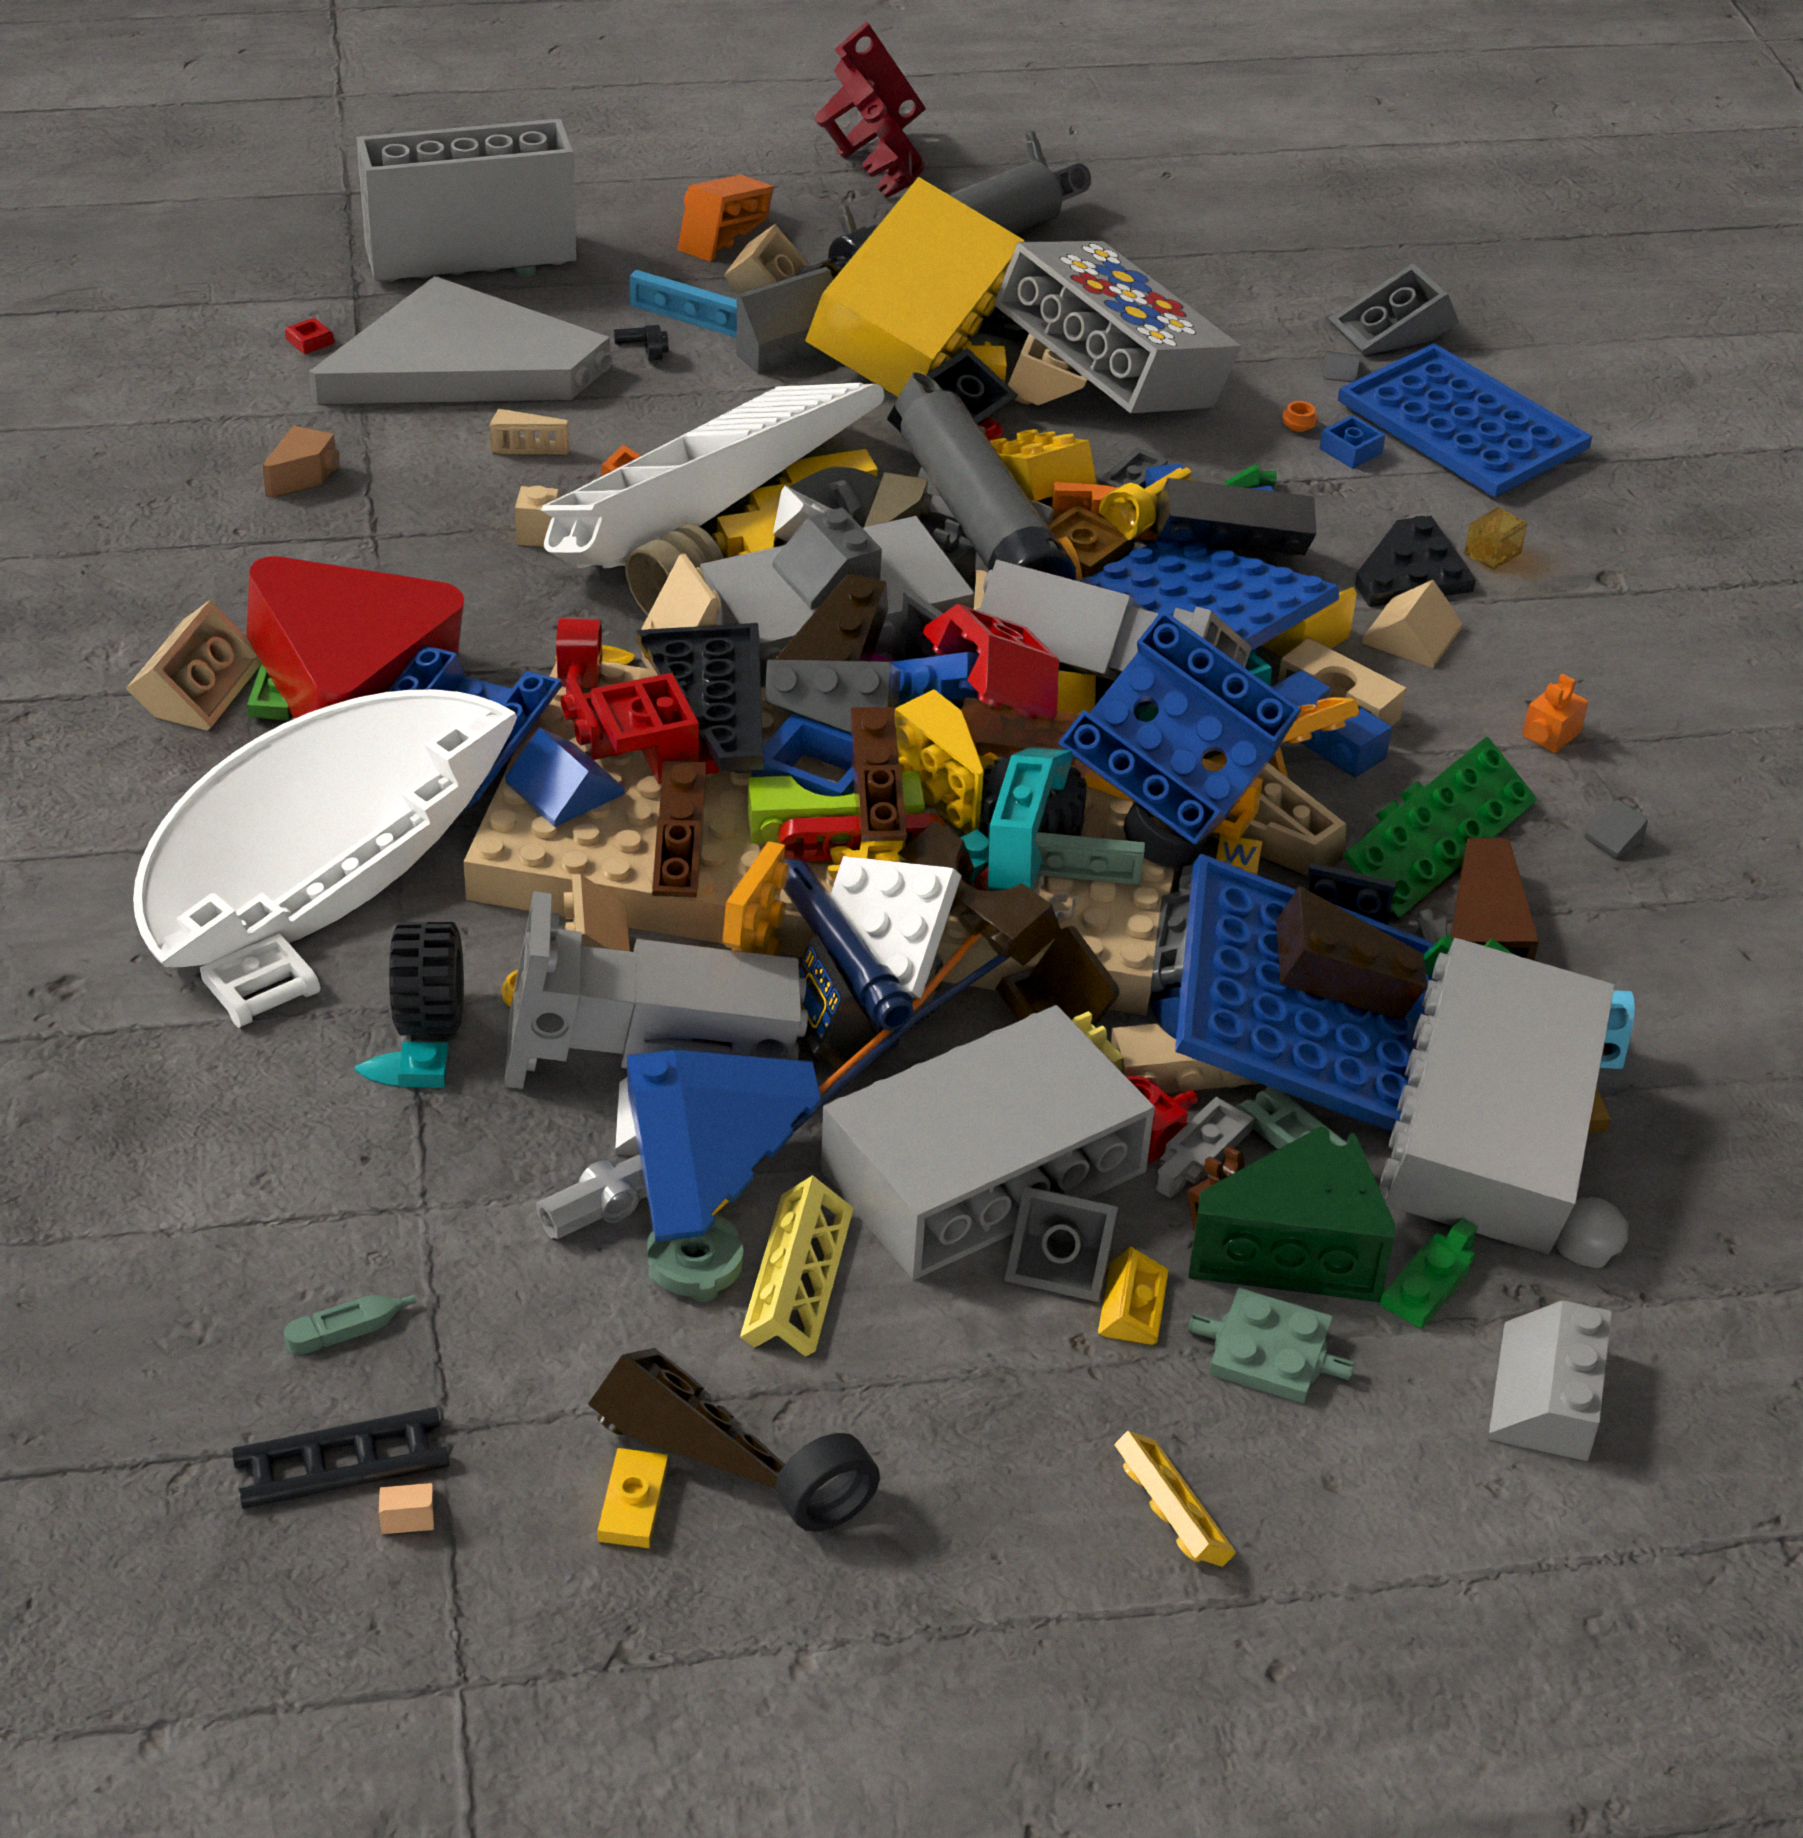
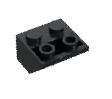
M1310 863L1305 889L1334 905L1390 925L1398 888L1395 881Z

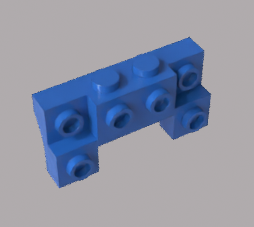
M964 652L891 662L901 672L900 706L933 689L956 707L960 703L981 701L978 698L979 692L967 681L979 653ZM1002 704L1001 708L991 706V709L1013 710V707Z

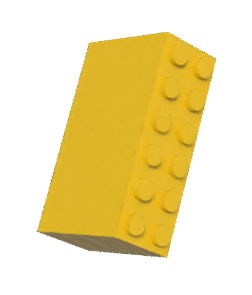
M918 177L822 293L805 341L899 397L913 372L927 375L951 359L953 354L957 355L960 353L962 345H966L968 342V334L974 337L983 322L981 317L983 315L989 317L996 307L994 302L1017 243L1024 242L1025 240Z

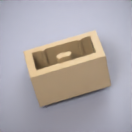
M572 874V892L564 893L565 919H573V922H566L565 930L582 932L581 946L630 952L626 904L582 874Z

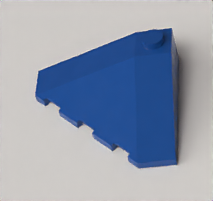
M683 1050L627 1055L628 1096L655 1242L704 1236L715 1224V1217L711 1214L725 1198L733 1203L754 1180L755 1173L751 1169L764 1155L772 1159L793 1136V1128L790 1125L802 1112L811 1115L821 1104V1096L813 1062Z

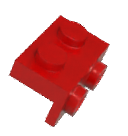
M575 678L566 679V695L561 696V707L565 719L572 720L574 723V733L580 746L585 745L593 760L633 752L616 753L591 702V692L583 694Z

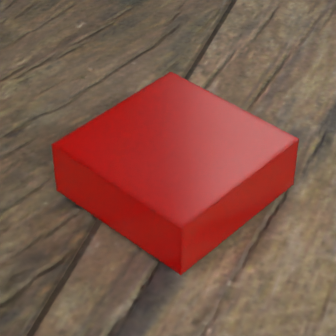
M311 318L285 328L286 340L303 354L334 344V333L316 318Z

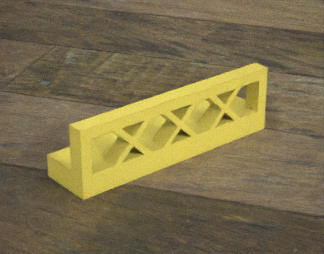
M813 1175L781 1194L740 1338L753 1348L777 1335L805 1357L816 1352L854 1208ZM821 1204L835 1214L833 1226L827 1225L821 1210ZM816 1237L824 1254V1260L819 1262L811 1245L812 1238ZM804 1273L808 1274L815 1291L814 1296L808 1298L801 1280V1276ZM792 1310H798L805 1328L804 1333L789 1322Z

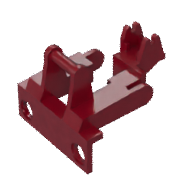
M866 21L834 48L841 58L834 72L843 87L816 113L815 121L820 127L825 128L836 143L837 152L841 157H849L877 136L879 137L880 141L876 143L878 148L867 157L862 164V168L867 171L870 177H874L883 171L887 172L877 185V189L882 192L885 198H889L911 186L915 182L913 178L920 175L925 168L924 161L902 129L925 111L926 107L870 24ZM866 36L870 37L871 42L868 49L864 52H857L856 44L859 39ZM912 100L914 103L912 111L907 115H900L899 109L903 102ZM856 106L863 119L846 136L835 120Z

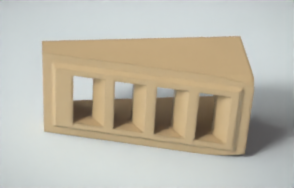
M498 409L491 420L490 439L491 452L567 455L570 451L568 420ZM520 431H524V436L520 435ZM535 431L540 432V438H535ZM549 431H555V441L549 440Z

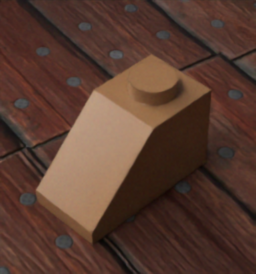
M293 425L262 465L265 495L276 497L322 485L330 473L337 469L340 454L335 447L334 433Z

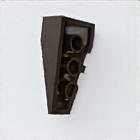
M656 1348L622 1354L588 1403L590 1407L599 1413L598 1421L617 1435L624 1433L632 1438L776 1489L775 1485L779 1473L785 1464L755 1436L744 1431H740L738 1434L731 1428L734 1424L732 1420L734 1416L724 1406H715L708 1401L702 1400L699 1395L704 1388L692 1376Z

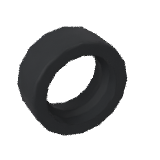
M1136 802L1132 804L1123 825L1128 841L1145 842L1144 857L1146 859L1168 867L1177 868L1189 865L1197 857L1209 837L1208 834L1194 846L1182 836H1175L1158 827L1150 818L1156 817Z
M833 1433L819 1437L796 1452L780 1471L775 1487L778 1499L796 1525L804 1531L821 1532L843 1524L866 1507L877 1491L880 1473L878 1466L857 1438L852 1434ZM837 1476V1477H836L832 1482H830L828 1485H826V1486L822 1487L821 1489H819L825 1482H827V1481L830 1480L831 1478Z

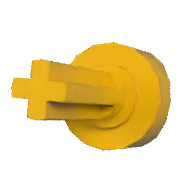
M1187 467L1183 470L1178 468L1145 489L1134 483L1124 484L1103 497L1100 501L1099 512L1128 540H1132L1151 528L1155 523V505L1167 479L1174 478L1194 481L1190 477L1192 471Z

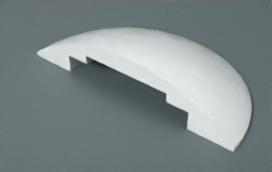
M444 690L385 692L347 700L307 713L278 726L235 751L196 782L174 805L157 828L141 859L135 879L133 902L135 919L140 934L149 950L164 967L206 965L278 933L288 943L294 942L339 920L369 901L406 872L435 844L467 806L490 772L507 741L517 719L516 713L499 703L461 692Z

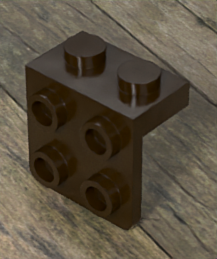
M1072 925L1061 929L1059 935L1054 939L1036 967L1003 977L995 988L1018 1021L1027 1018L1031 1014L1039 1013L1057 1005L1071 1020L1089 1011L1092 1014L1091 1025L1093 1024L1095 1027L1119 996L1118 985L1076 927Z

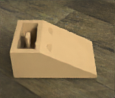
M686 554L679 555L641 630L717 625V613L721 611L719 596L714 589L711 590L704 580L701 569L699 567L695 568ZM642 651L643 663L647 669L653 668Z

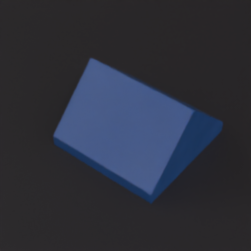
M540 727L506 775V783L554 827L625 794V788L576 744Z

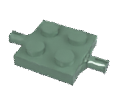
M1238 1288L1230 1311L1221 1321L1193 1312L1188 1326L1189 1333L1192 1332L1215 1339V1353L1210 1363L1209 1375L1305 1404L1310 1386L1319 1377L1321 1372L1350 1381L1355 1364L1353 1360L1350 1361L1327 1354L1326 1340L1333 1316L1242 1288Z

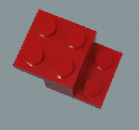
M673 673L591 689V702L616 753L641 749L658 785L662 781L663 760L706 762V774L721 772L699 739V723Z

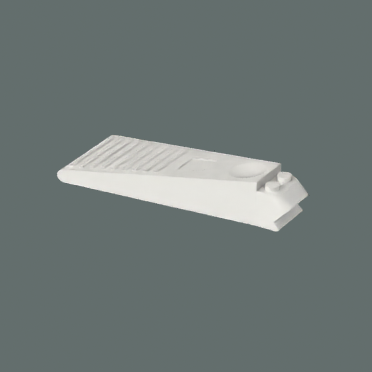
M844 383L779 386L765 392L577 490L543 505L541 511L552 517L544 540L545 549L567 564H577L578 568H586L593 565H602L603 568L625 566L626 559L631 551L654 539H659L666 533L686 523L701 526L863 417L883 402L884 390L879 384Z

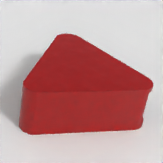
M269 556L255 561L249 570L246 636L281 697L288 704V709L292 716L296 719L336 703L387 692L423 645L459 654L464 595L457 587L445 582Z

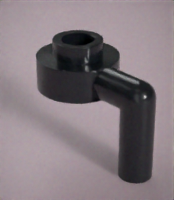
M645 325L640 328L613 330L614 343L644 341L647 361L662 360L663 353H668L667 331L661 332L659 325Z

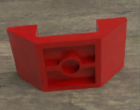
M961 604L955 605L925 626L923 634L934 644L932 649L940 655L964 652L979 653L967 681L979 692L978 698L982 702L996 708H1001L1002 704L1012 706L1014 711L1029 719L1035 720L1039 715L1054 720L1057 714L1059 658L1027 627Z

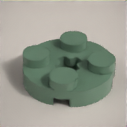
M716 1214L713 1215L715 1217V1224L704 1236L655 1242L652 1230L647 1241L649 1278L672 1293L691 1296L698 1302L714 1300L718 1296L719 1291L730 1286L742 1271L743 1244L738 1239V1230L730 1221ZM698 1249L704 1251V1256L699 1258H691L685 1254V1252L693 1254Z

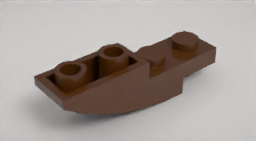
M894 707L851 708L852 768L862 841H906L907 832L901 765H899Z
M663 760L652 896L697 898L704 827L706 762Z

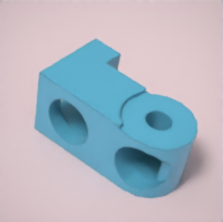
M1614 990L1604 1042L1605 1044H1611L1613 1054L1602 1056L1600 1068L1623 1069L1635 1015L1634 996L1631 991Z

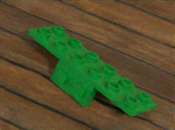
M1485 737L1426 785L1423 786L1418 780L1403 791L1399 796L1404 802L1400 805L1396 800H1393L1375 815L1380 821L1369 829L1364 837L1345 851L1343 857L1356 873L1397 883L1398 888L1392 913V919L1397 920L1462 865L1468 838H1494L1534 804L1537 798L1489 737Z

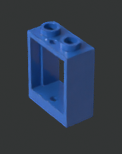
M793 713L763 746L764 769L751 771V777L792 776L801 787L819 795L845 796L853 794L855 791L852 768V735ZM803 755H807L847 770V773L838 783L793 766Z

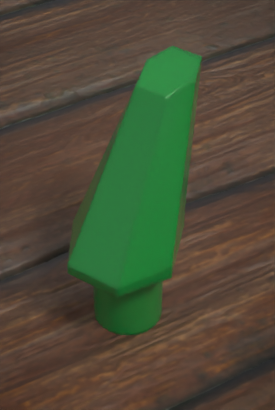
M1255 464L1225 481L1224 485L1243 488H1258L1259 485L1275 486L1277 473L1276 471H1259L1258 464Z

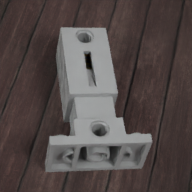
M1000 560L995 561L993 570H990L985 577L983 585L985 594L981 607L976 609L1027 627L1059 658V671L1096 675V682L1101 684L1105 682L1114 683L1138 652L1136 642L1159 614L1148 611L1130 595ZM1197 606L1194 612L1175 608L1174 618L1245 668L1252 647L1213 611Z
M533 891L508 1019L505 1087L523 1089L526 1071H535L537 1058L566 1061L569 1048L621 1054V1068H627V1055L667 1050L798 1061L799 1044L796 1042L797 1036H805L808 1011L801 1009L806 993V978L799 977L797 958L636 939L634 952L581 946L582 932L558 929L559 914L551 913L552 894Z

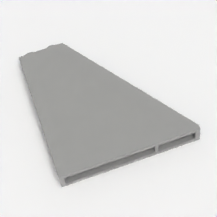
M434 276L309 371L311 399L316 404L572 400L610 368L612 355L610 353V338L608 336Z

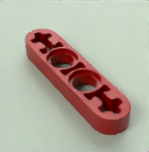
M930 813L905 814L906 832L909 838L906 839L905 844H909L935 820L945 827L944 820L940 816ZM857 816L795 818L784 822L778 830L779 844L785 845L784 858L788 860L795 858L805 862L833 861L830 854L831 848L846 846L852 849V851L860 850L862 840ZM839 833H847L852 836L850 841L842 844L830 841L834 835ZM817 836L822 837V842H817ZM795 838H801V842H794Z

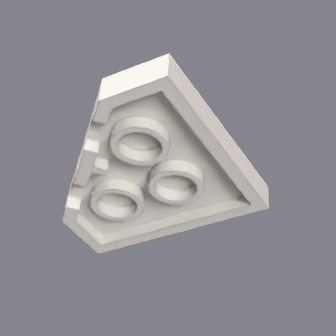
M843 856L830 895L880 963L888 966L899 979V984H902L912 998L921 999L962 875L954 868Z

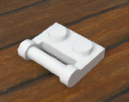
M280 933L200 967L202 981L227 1009L230 1018L238 1028L251 1023L252 1017L301 995L310 997L320 992V984L313 970ZM287 977H293V980L250 999L244 1000L242 998Z

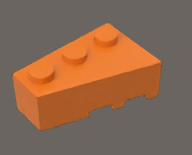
M744 175L689 185L684 197L685 210L677 250L709 262L713 261L716 258L715 252L721 247L730 248L734 244V237L738 234H748L768 218L774 186Z

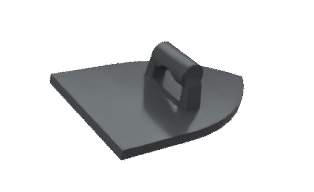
M831 467L820 470L789 486V488L831 509L843 507L864 528L881 480L872 474L855 468Z

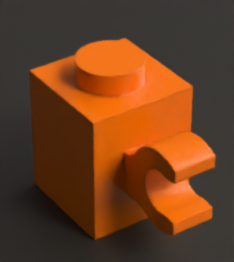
M1562 673L1559 675L1557 684L1551 682L1548 684L1546 691L1529 704L1522 736L1556 753L1582 732L1589 701L1573 693L1576 680Z

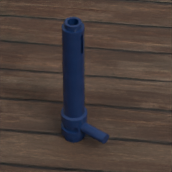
M795 858L785 861V863H789V874L786 885L783 888L784 892L852 984L855 998L866 1009V1013L871 1020L879 1026L880 1032L883 1029L891 1031L903 1027L909 1022L914 1012L910 994L902 984H899V979L888 966L880 963L805 861ZM900 1040L895 1041L888 1049L898 1046Z

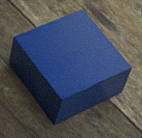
M1351 415L1322 430L1320 449L1353 469L1383 453L1386 434L1356 416Z

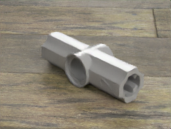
M639 1154L617 1165H614L609 1160L595 1162L582 1173L577 1184L536 1202L537 1215L546 1234L551 1239H559L601 1218L608 1223H616L630 1216L636 1209L639 1200L647 1197Z

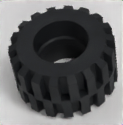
M1015 753L1009 754L1008 758L1000 757L994 760V765H988L984 769L979 831L988 839L990 823L1011 755ZM1070 767L1063 790L1050 789L1038 832L1082 836L1087 784L1085 779L1081 778V772L1077 768Z
M454 921L399 922L396 925L390 945L389 989L392 1019L400 1036L455 1035L460 1027L464 997L463 952L460 932Z

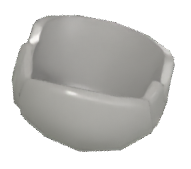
M1593 1196L1589 1198L1581 1197L1576 1199V1203L1554 1245L1564 1257L1578 1265L1602 1268L1615 1254L1617 1256L1621 1255L1628 1242L1629 1223L1619 1209L1606 1200Z

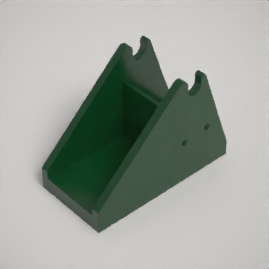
M1318 1127L1201 1191L1190 1254L1188 1278L1380 1302L1395 1238V1223L1356 1135L1350 1133L1348 1143L1344 1146H1337L1330 1141V1131L1326 1127Z

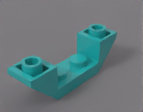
M1030 747L1011 755L990 823L988 889L990 892L1006 890L1021 883L1032 891L1034 890L1042 863L1036 836L1050 789H1064L1073 759L1072 750Z

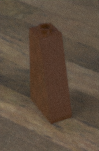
M1468 838L1460 871L1450 936L1482 946L1493 938L1514 955L1535 960L1539 940L1509 838Z

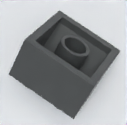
M842 507L808 517L773 559L772 567L810 609H813L823 603L847 573L880 580L882 548Z

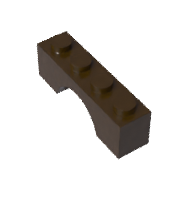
M936 820L897 853L901 863L954 868L962 875L950 912L958 917L960 923L973 936L981 934L985 937L993 950L1003 958L1010 956L1024 966L1054 940L1061 931L1052 904L1023 883L1006 890L993 892L977 890L967 885L974 866L966 845L962 839Z

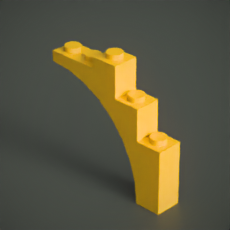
M861 449L799 459L781 471V477L777 478V485L760 487L751 491L750 504L745 505V513L717 517V533L712 534V539L717 543L724 559L787 544L786 541L773 535L781 490L784 486L789 487L820 470L831 467L855 468L877 477L878 469L868 451Z

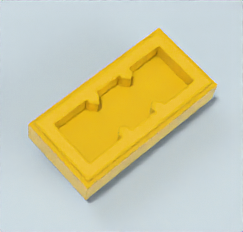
M617 1448L597 1529L598 1542L650 1548L668 1469V1454Z

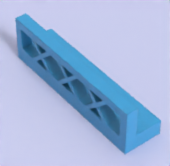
M635 270L630 275V306L737 338V299L640 270Z

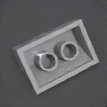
M1562 1300L1505 1322L1488 1440L1588 1461L1600 1422L1612 1311Z

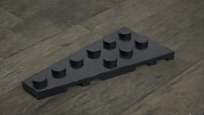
M758 623L636 630L638 645L658 675L673 673L699 723V739L721 772L733 771L736 773L763 770L764 752Z

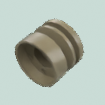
M686 523L628 554L625 562V574L629 589L635 601L647 616L680 554H686L695 568H700V564L724 559L717 543L699 526Z

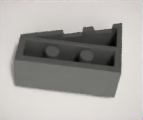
M767 660L765 702L779 712L790 716L794 713L852 735L851 708L894 707L895 714V708L899 707L901 672L891 662Z

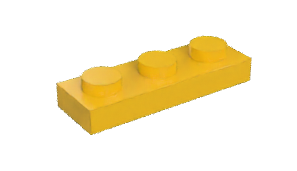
M1127 1431L1114 1444L1126 1461L1123 1464L1126 1473L1136 1483L1144 1486L1152 1497L1149 1503L1153 1511L1163 1521L1171 1524L1179 1535L1176 1542L1184 1554L1195 1562L1202 1560L1223 1567L1237 1552L1156 1440Z

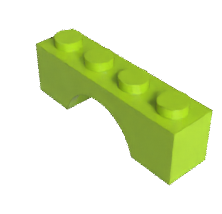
M919 771L901 772L905 814L924 813L925 802ZM792 776L748 777L747 810L751 844L767 843L768 841L779 843L778 830L784 822L790 819L857 816L855 793L845 796H824L804 789L797 784ZM839 833L834 835L830 841L850 840L852 836L847 833ZM817 836V841H822V837ZM795 838L794 842H801V838Z

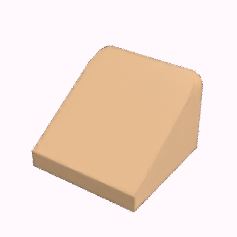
M433 1484L380 1487L379 1519L381 1534L434 1530Z

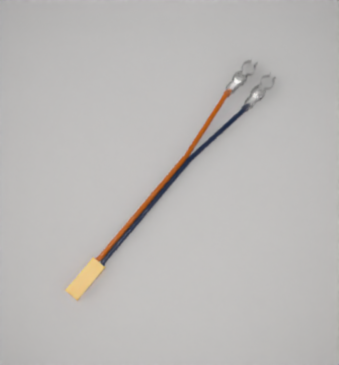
M1044 876L1038 877V887L1033 890L1038 895L1040 894L1041 885H1044ZM1068 889L1066 893L1054 894L1049 899V903L1053 905L1058 902H1067ZM1078 895L1073 897L1071 909L1055 913L1058 922L1059 920H1067L1073 917L1075 905L1079 903ZM970 934L925 986L922 998H915L912 1001L914 1012L909 1022L897 1030L883 1029L818 1087L821 1104L811 1115L802 1112L790 1125L793 1128V1133L914 1024L1009 959L1010 956L1003 958L997 955L916 1011L981 936V934L977 936ZM764 1155L752 1169H754L767 1156ZM725 1198L711 1215L716 1214L729 1201Z

